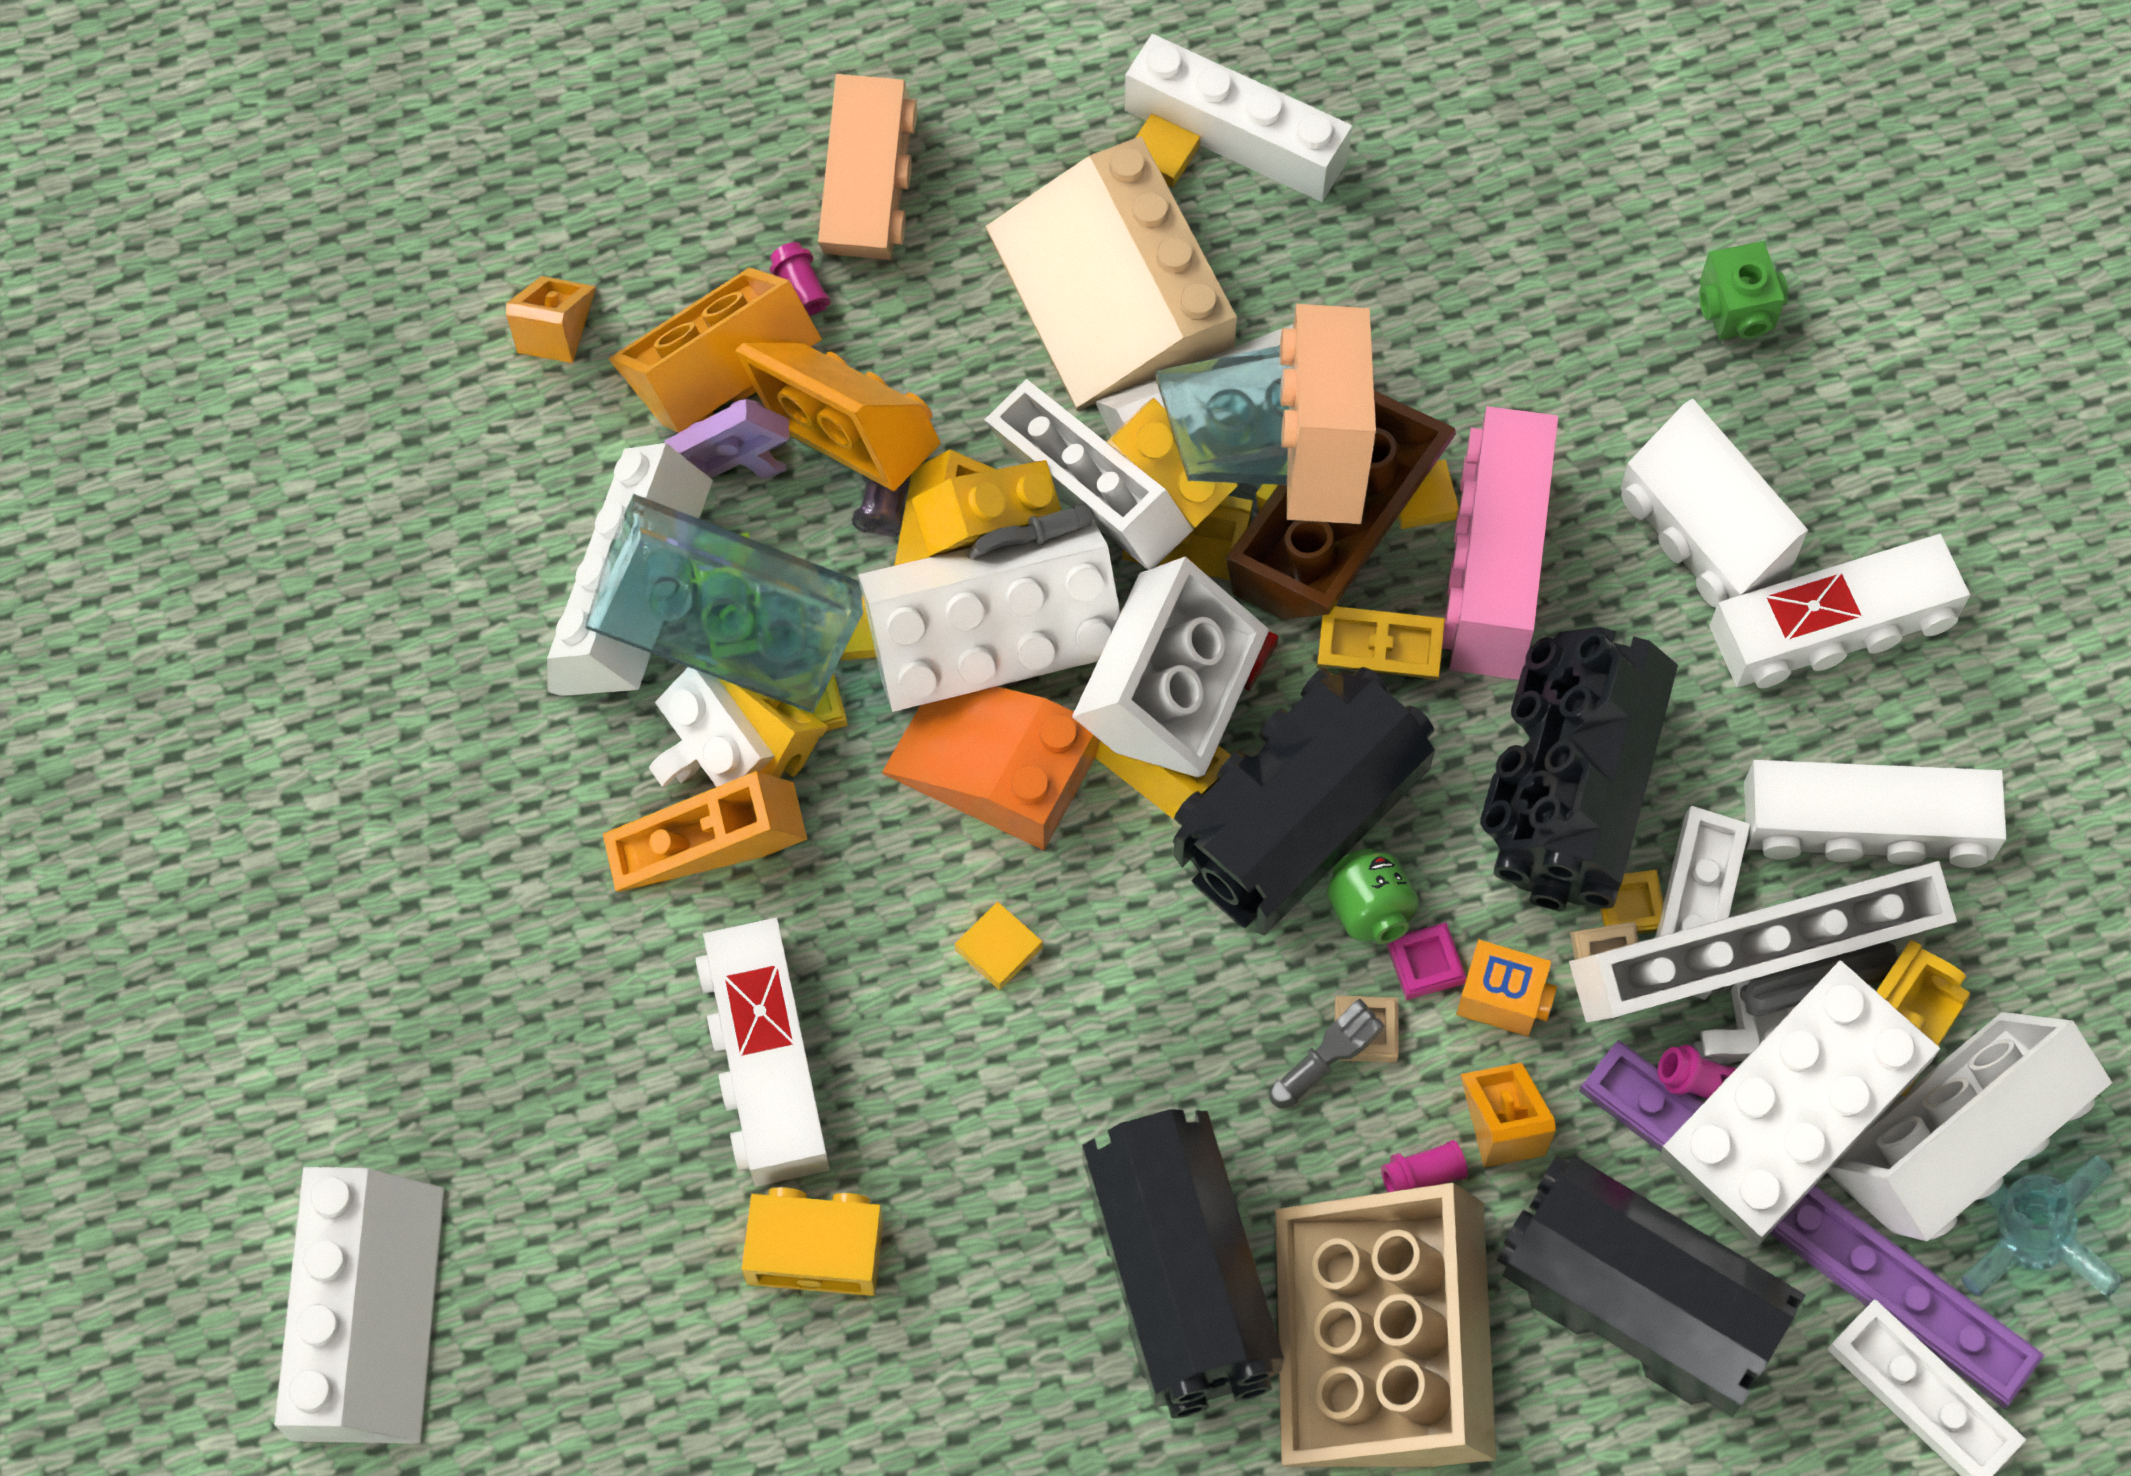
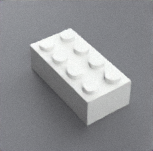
M1094 519L1092 525L1046 540L1043 545H1036L1034 542L998 548L977 559L969 557L970 548L859 574L879 672L892 712L1097 662L1120 616V609L1108 545Z
M1840 960L1668 1140L1662 1148L1660 1158L1757 1247L1932 1062L1940 1048Z

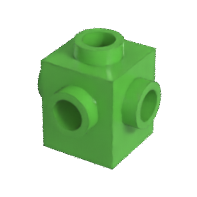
M1765 241L1708 252L1700 279L1699 302L1704 318L1706 320H1713L1719 340L1738 336L1742 339H1753L1764 335L1769 330L1775 329L1782 307L1788 302V286L1784 274L1781 271H1775Z

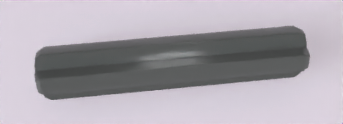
M1888 942L1879 943L1752 979L1748 985L1742 986L1740 998L1745 1002L1747 1013L1756 1017L1798 1005L1840 960L1867 984L1884 980L1899 957L1893 944Z

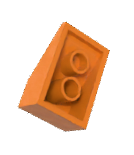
M992 687L920 705L884 767L882 774L1037 848L1045 850L1095 760L1100 740L1072 717L1074 711L1043 697L1001 687Z

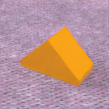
M540 276L509 300L506 304V317L517 353L573 363L596 286Z
M1522 1062L1460 1074L1484 1168L1546 1156L1556 1132L1555 1119Z

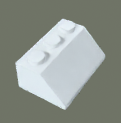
M1693 398L1683 404L1627 464L1620 487L1622 490V500L1626 508L1635 518L1639 520L1646 518L1659 533L1658 539L1664 553L1675 563L1683 561L1695 575L1697 589L1709 605L1717 607L1718 602L1788 580L1808 529Z
M1186 556L1141 572L1072 717L1115 753L1191 776H1203L1207 772L1269 629Z

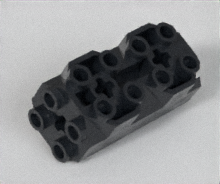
M1602 627L1560 632L1553 639L1550 637L1539 639L1529 648L1526 655V665L1522 668L1511 707L1512 718L1527 733L1529 741L1523 747L1520 745L1510 746L1499 756L1496 762V772L1492 776L1480 820L1483 830L1494 839L1499 847L1493 874L1503 881L1514 884L1519 889L1531 892L1529 900L1533 905L1559 912L1566 909L1567 902L1603 909L1613 908L1615 905L1678 664L1651 641L1633 636L1631 646H1625L1613 642L1616 631Z
M1361 667L1354 675L1345 672L1333 675L1326 668L1318 670L1301 691L1303 698L1289 712L1283 708L1279 709L1267 720L1259 733V737L1266 742L1259 754L1249 757L1242 750L1233 753L1218 771L1217 778L1219 780L1204 795L1197 791L1189 796L1174 816V820L1182 827L1173 839V856L1182 868L1190 860L1199 871L1191 880L1194 886L1240 927L1246 928L1255 920V932L1265 936L1431 769L1435 749L1428 738L1434 733L1432 723L1422 711L1410 705L1405 707L1390 695L1384 681L1369 668Z
M1169 1109L1125 1121L1110 1128L1107 1131L1111 1143L1099 1150L1095 1138L1083 1144L1082 1161L1093 1195V1209L1106 1253L1111 1257L1129 1318L1128 1329L1142 1377L1147 1380L1154 1407L1168 1406L1171 1418H1184L1206 1410L1209 1407L1207 1400L1233 1394L1235 1401H1243L1259 1397L1271 1391L1272 1385L1269 1378L1282 1371L1284 1356L1208 1111L1195 1110L1194 1122H1187L1183 1110Z
M1573 1155L1569 1162L1556 1156L1537 1187L1538 1192L1529 1207L1536 1214L1533 1215L1523 1209L1504 1241L1505 1246L1496 1260L1506 1266L1502 1276L1528 1292L1531 1306L1573 1333L1594 1332L1640 1360L1646 1378L1690 1405L1708 1402L1733 1418L1750 1393L1748 1388L1752 1381L1760 1377L1794 1319L1798 1311L1797 1308L1802 1303L1805 1294L1577 1156Z

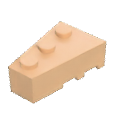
M836 74L818 243L823 254L891 260L893 244H903L906 213L904 210H899L901 190L908 189L910 185L912 161L911 155L907 154L910 133H915L917 121V99H910L905 80Z
M1296 304L1293 329L1282 328L1279 352L1280 365H1289V369L1283 368L1280 392L1281 406H1289V410H1284L1281 432L1282 448H1288L1287 520L1361 524L1376 434L1370 308Z

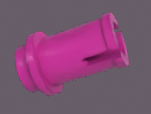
M798 242L787 243L777 248L770 256L772 262L770 273L790 280L809 316L826 310L825 306H829L831 301L811 266L813 261L811 251L802 248Z
M1681 1045L1678 1048L1671 1047L1664 1052L1660 1058L1657 1073L1659 1080L1665 1084L1666 1089L1670 1093L1683 1095L1688 1092L1708 1099L1737 1068L1725 1066L1701 1057L1699 1051L1693 1046Z
M1451 1140L1444 1145L1405 1158L1400 1153H1396L1391 1156L1390 1163L1381 1166V1175L1386 1191L1394 1192L1447 1184L1456 1180L1460 1181L1468 1177V1169L1461 1148L1455 1140Z

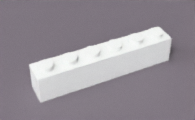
M1936 861L1569 961L1585 1021L1588 1023L1614 1018L1955 923L1957 920L1940 862Z

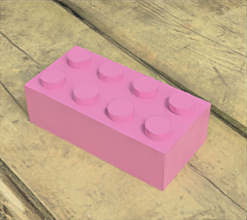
M1486 406L1482 429L1470 428L1460 484V491H1462L1460 508L1458 507L1454 531V557L1451 561L1447 587L1449 599L1447 613L1444 616L1442 649L1451 650L1449 666L1451 671L1520 679L1535 626L1558 415Z

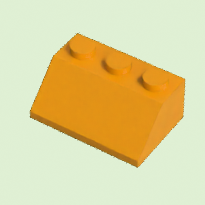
M749 267L609 357V360L663 426L680 433L688 429L692 424L713 416V411L729 400L740 401L756 392L735 351L742 343H804L812 347L822 339L790 280Z
M742 343L735 350L764 407L789 419V436L892 491H895L941 444L930 421L933 418L932 411L921 398L910 392L905 395L888 387L879 376L872 372H867L865 375L849 367L841 357L833 352L823 354L804 343Z

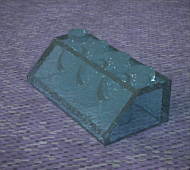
M633 493L609 546L586 620L585 629L814 713L863 614L859 580Z

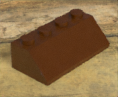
M1374 390L1376 434L1361 524L1287 520L1286 473L1226 556L1233 595L1283 620L1329 615L1455 437V428Z

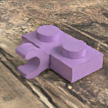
M744 399L734 402L729 408L703 421L692 424L688 429L664 440V443L671 446L710 478L741 464L751 469L757 476L767 479L786 471V464L774 459L770 450L786 444V441L789 440V419L765 408L759 402Z

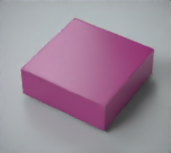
M1446 922L1406 933L1396 941L1386 944L1405 1000L1463 985L1466 982L1467 978Z

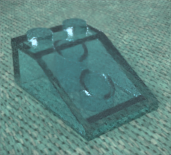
M1280 345L1156 371L1155 379L1188 481L1287 485L1288 448H1282L1281 432L1284 410H1289V406H1281L1280 392L1283 368L1289 369V365H1280L1279 363Z

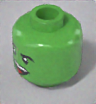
M1362 849L1347 855L1336 864L1332 872L1333 877L1330 879L1327 888V896L1347 934L1361 942L1375 940L1378 944H1388L1401 938L1409 930L1410 925L1408 922L1416 914L1419 899L1399 860L1385 852Z

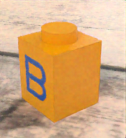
M1478 939L1456 1015L1529 1037L1534 1020L1539 1019L1547 1022L1557 985L1546 982L1551 961Z

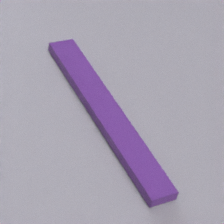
M1617 1040L1579 1090L1580 1093L1659 1152H1662V1148L1668 1140L1704 1104L1688 1092L1683 1095L1670 1093L1666 1089L1665 1084L1659 1080L1657 1068L1620 1040ZM1816 1185L1770 1233L1864 1305L1868 1306L1876 1299L1951 1370L2004 1409L2009 1406L2045 1356Z

